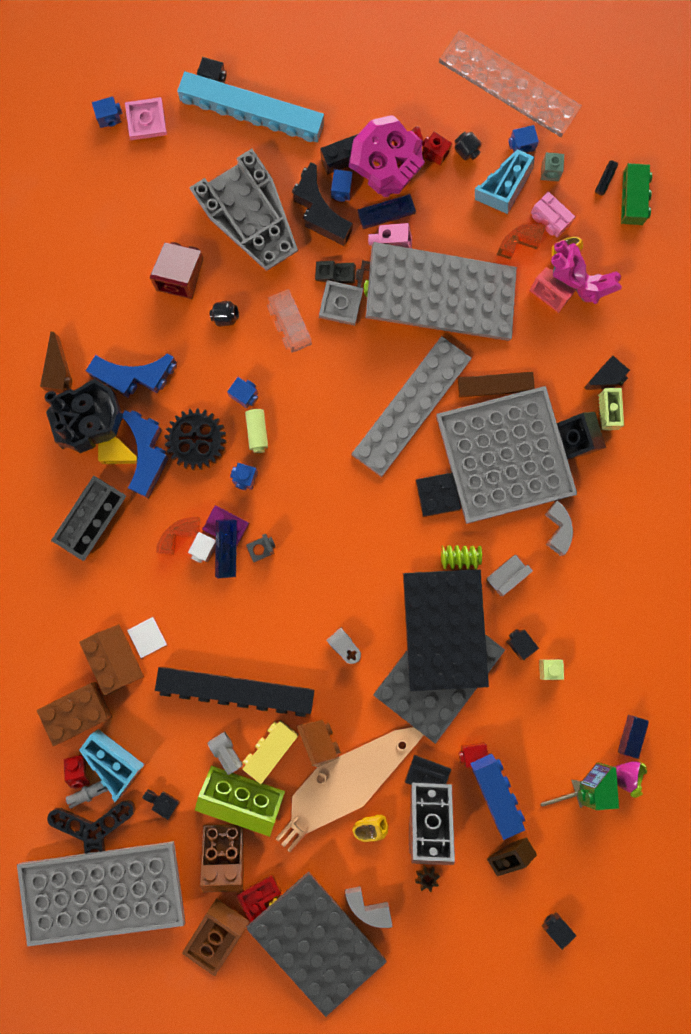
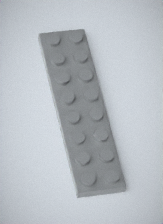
M441 336L351 455L382 477L472 358Z

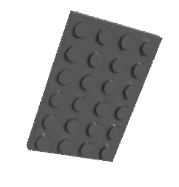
M485 634L489 673L505 649ZM406 650L373 695L436 744L477 688L410 691L408 655Z
M307 872L247 926L249 933L325 1017L387 962L386 958L310 872Z

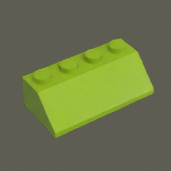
M211 766L199 793L195 811L270 837L285 791L263 783L260 784L257 781L234 773L228 775L225 770Z

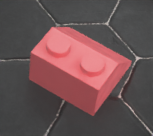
M546 267L536 277L529 291L559 313L576 289L553 277V270H549Z

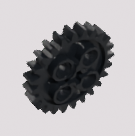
M199 408L196 409L195 413L189 409V414L187 415L182 411L181 418L175 415L177 421H170L173 427L166 428L170 435L164 436L165 439L169 440V442L165 443V446L171 447L167 450L168 454H173L171 459L173 461L178 459L177 464L179 466L184 462L185 469L191 465L192 470H195L196 465H198L200 470H203V464H206L209 468L210 461L216 464L215 457H222L219 451H225L221 444L227 443L225 439H222L227 434L226 432H220L224 429V426L218 425L220 423L219 418L213 420V413L207 416L208 412L204 410L201 414ZM185 426H191L192 429L189 433H183ZM210 427L211 431L209 434L203 435L201 433L202 429ZM198 436V438L201 440H197L196 443H194L191 439H195V437ZM179 437H185L190 439L179 440ZM212 439L213 441H212V442H207V441H204V440ZM184 444L190 445V449L187 452H181V447ZM202 446H209V451L207 453H200V448Z

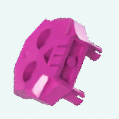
M393 115L371 120L353 140L349 167L368 179V185L378 194L384 197H389L392 193L399 194L425 163L422 157V140L413 131H407ZM395 141L397 146L392 145L391 142ZM373 162H378L380 166H375Z

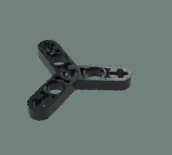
M124 800L95 822L63 808H56L48 814L47 820L50 826L84 841L85 854L90 853L91 849H97L101 852L105 851L104 837L135 813V805L130 800ZM123 806L130 807L128 813L118 817L117 813L123 810ZM59 813L61 819L66 820L68 817L70 819L66 822V825L63 826L65 822L62 820L55 822L56 818L53 817V815ZM107 816L114 819L115 824L113 827L105 825L104 820ZM73 820L80 823L79 831L71 829L70 824ZM101 827L102 830L96 834V838L89 836L91 833L90 829L95 831Z

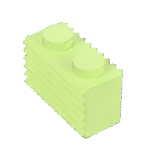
M605 388L598 395L600 397L598 399L600 404L598 406L600 408L599 415H601L599 417L601 419L599 421L601 423L600 429L619 430L624 426L622 388Z

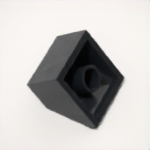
M583 412L557 423L567 460L606 448L595 412Z

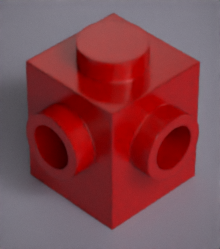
M434 131L430 137L427 136L424 139L422 154L428 161H433L440 166L450 153L452 143Z

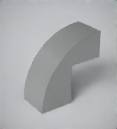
M556 501L546 512L545 516L556 523L559 528L546 545L560 556H563L571 545L573 526L565 507L559 501Z
M361 886L345 889L347 902L359 919L374 927H393L388 902L364 906Z

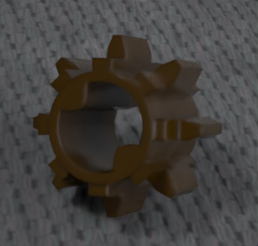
M423 865L422 871H416L419 877L415 879V882L421 884V891L427 888L432 892L433 886H439L436 880L440 875L439 873H434L435 868L433 866L427 869ZM425 875H429V877L432 878V880L430 882H426V880L423 879V877Z

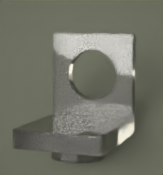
M362 260L361 269H357L355 280H358L357 287H362L365 270L370 271V261Z

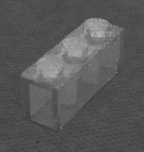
M287 289L268 297L269 304L267 308L271 316L275 315L277 321L274 323L278 332L282 331L284 335L282 341L285 348H290L291 353L312 345L311 336L290 290Z

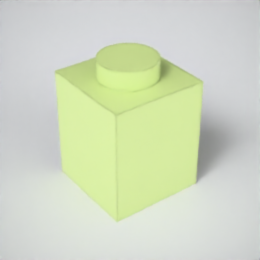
M539 660L540 679L564 680L563 660Z

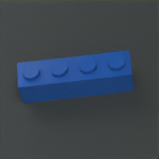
M489 754L470 763L503 840L524 831L523 822H525V818L521 810L517 811L516 805H518L514 793L510 794L508 788L511 785L508 778L502 775L501 771L504 768L499 759L496 760L492 754Z

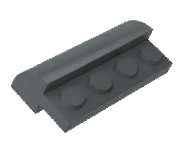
M93 476L51 541L82 561H85L123 503L126 495Z

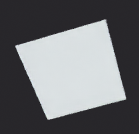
M153 617L127 630L141 658L167 645Z

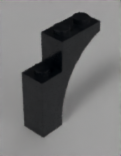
M310 162L308 168L305 167L303 169L299 184L296 183L293 187L294 202L307 208L303 216L305 227L345 246L353 231V223L337 215L325 203L317 185V165Z

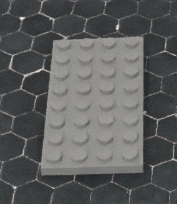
M373 242L366 318L509 341L512 339L517 267Z
M174 841L17 864L27 947L184 926L186 923Z

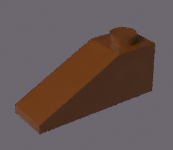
M51 331L40 387L45 391L62 393L71 389L72 378L60 338L55 332Z

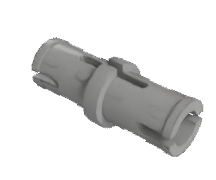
M99 781L89 787L84 786L80 791L67 796L66 802L70 804L69 808L72 809L85 801H92L93 797L107 792L108 789Z

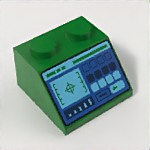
M603 763L595 764L580 783L578 798L582 805L594 810L619 809L616 767Z

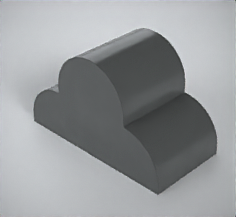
M412 783L409 817V853L411 854L412 864L454 865L452 784Z

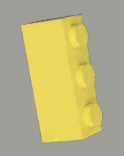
M281 720L278 724L274 721L267 730L270 733L266 739L262 737L255 747L258 750L254 755L249 753L243 761L245 766L242 770L260 784H262L299 735Z

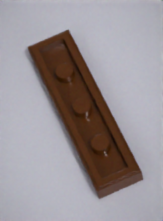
M533 372L458 378L459 397L520 393L535 389Z

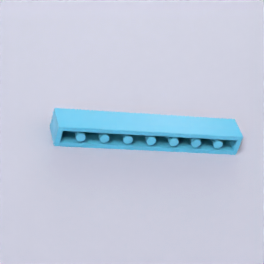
M186 71L183 73L177 90L180 101L187 105L193 104L203 110L209 109L216 111L220 115L232 116L239 121L245 120L256 126L268 127L272 131L285 132L289 136H298L308 142L314 141L318 143L324 126L323 113Z

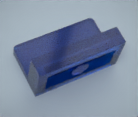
M628 715L618 753L639 759L649 721Z

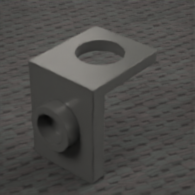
M263 534V538L246 545L253 562L275 554L273 548H276L272 537L268 538L266 534ZM260 544L264 547L262 555L254 554L253 548L255 545Z

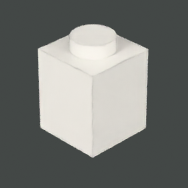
M198 532L188 553L192 555L191 559L202 563V561L208 563L218 542Z

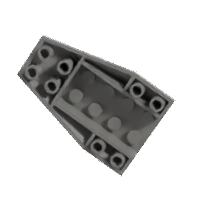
M250 149L236 158L237 165L210 182H207L204 178L189 187L209 219L261 267L268 271L298 252L273 179L254 150Z

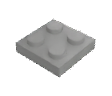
M327 280L319 318L355 326L363 288Z

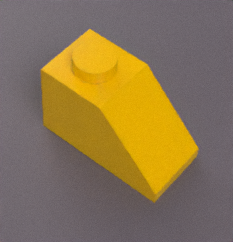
M116 436L110 441L98 443V461L100 463L137 464L138 457Z

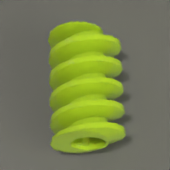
M442 545L441 563L444 570H446L448 564H450L452 570H454L456 564H458L459 570H462L463 564L466 565L467 570L470 569L471 565L477 570L478 566L482 563L481 546H478L477 550H475L474 546H470L469 551L466 546H463L460 551L458 545L454 547V550L448 545L445 551Z

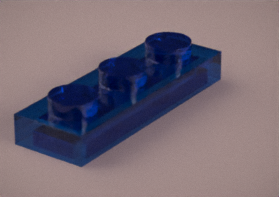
M408 194L358 209L357 213L362 228L367 229L416 213V209L411 195Z
M236 519L216 520L215 577L218 579L236 577Z

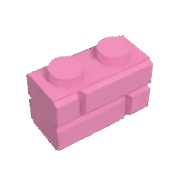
M547 192L534 205L531 211L533 219L537 223L541 222L545 226L546 231L556 237H559L575 219V216L550 192Z

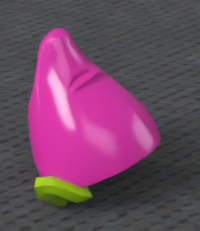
M632 761L614 766L617 773V786L631 793V797L642 796L641 782L643 775L647 774L646 765L639 761Z

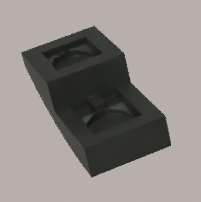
M335 261L316 262L315 280L321 282L329 280L338 283H355L356 265L354 263L336 264Z

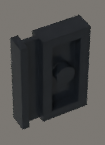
M414 755L404 782L410 785L412 783L447 784L452 769Z

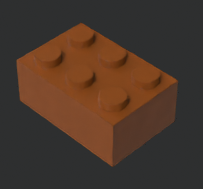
M96 682L90 683L36 710L53 746L61 744L112 718Z

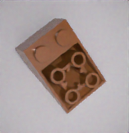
M235 824L203 825L200 881L203 893L243 891V827Z

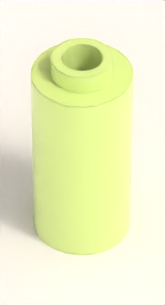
M248 410L245 412L249 450H253L254 453H263L268 448L264 410Z

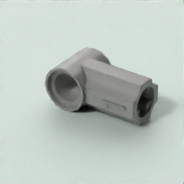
M226 732L207 742L211 752L216 758L218 757L228 775L243 766Z

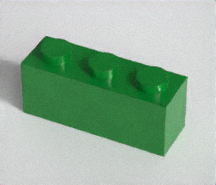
M628 163L623 170L621 224L643 225L650 218L651 207H649V201L652 196V190H649V184L652 181L650 165Z

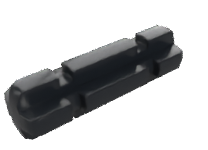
M613 160L608 162L595 189L596 194L601 196L605 194L617 169V162Z

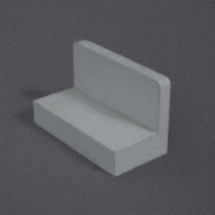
M514 555L488 576L487 581L500 596H504L533 570L529 565L525 566Z

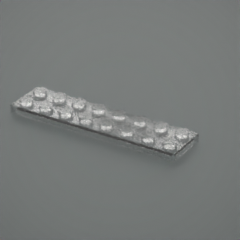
M460 30L439 58L440 64L559 137L563 136L582 107L581 104Z

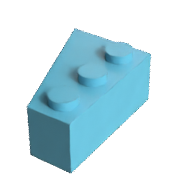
M517 149L500 165L498 170L493 174L491 173L487 180L475 188V200L508 214L533 170L534 156Z
M99 729L90 734L79 749L92 770H95L101 778L103 786H106L111 793V798L114 802L123 796L145 765Z

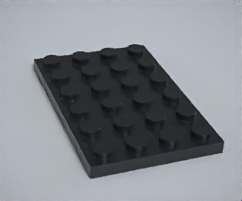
M481 569L403 573L410 691L489 687Z

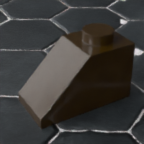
M526 837L508 844L489 856L487 860L496 875L500 876L526 868L537 854Z

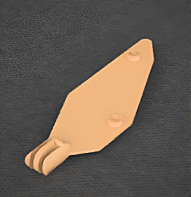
M414 727L395 730L339 756L334 761L317 767L292 796L291 821L276 837V840L279 841L292 827L294 830L281 844L285 847L293 836L298 833V838L287 849L291 852L307 833L363 807L424 735ZM402 741L406 744L404 749H400L398 746Z

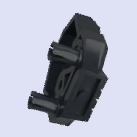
M93 379L74 391L69 389L58 395L54 391H49L45 394V401L50 405L46 414L54 440L62 449L70 448L82 453L96 447L95 444L110 441L117 435L123 418L117 397L111 388L98 380Z

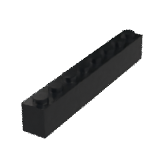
M158 667L155 691L160 692L159 695L171 697V694H179L181 699L190 700L191 696L199 697L198 701L210 702V699L218 700L217 704L229 705L230 702L237 703V707L249 708V705L257 706L256 709L261 711H268V708L276 709V713L287 714L288 711H293L296 716L307 717V714H311L315 689L167 667Z

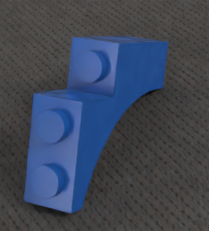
M167 353L159 360L150 364L129 367L110 363L95 355L85 371L93 378L128 398L130 394L132 395L136 391L137 383L158 393L159 390L165 387L168 375L173 374L177 362L173 356Z
M125 410L122 414L123 419L130 426L135 436L138 450L136 470L128 488L149 499L169 459L165 455V450L156 446L153 449L162 429L158 426L159 423L151 418L145 420L141 418L142 415L134 410L130 413Z

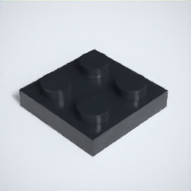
M453 473L415 480L423 517L461 510Z

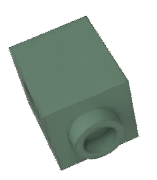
M546 152L541 165L540 180H560L564 169V154Z

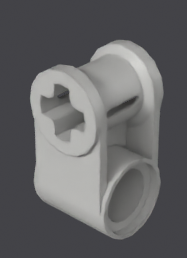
M342 628L338 629L326 640L347 663L355 664L360 660V650ZM349 650L352 651V652H353V651H356V652H357L356 655H355V656H356V660H354V659H350V660H349V659L347 658V657L349 656V654H348V651H349Z

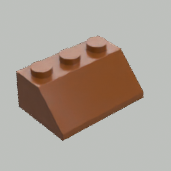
M120 624L98 632L79 642L104 695L111 694L144 677Z

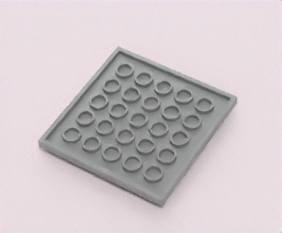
M546 386L436 414L466 524L577 495Z

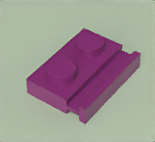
M215 505L202 530L237 548L249 522Z

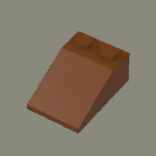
M323 720L297 726L312 766L320 767L339 758L338 753L341 752L337 742H332L330 735L333 732L329 723L325 724Z
M216 898L182 954L213 976H216L250 921Z

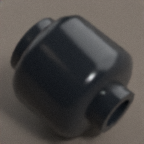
M463 132L455 140V151L463 160H469L470 158L474 160L480 155L479 149L482 143L473 132Z
M231 301L216 302L212 310H210L211 321H214L219 327L234 325L239 318L238 307Z

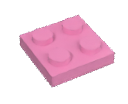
M161 97L125 102L129 137L131 140L167 135Z

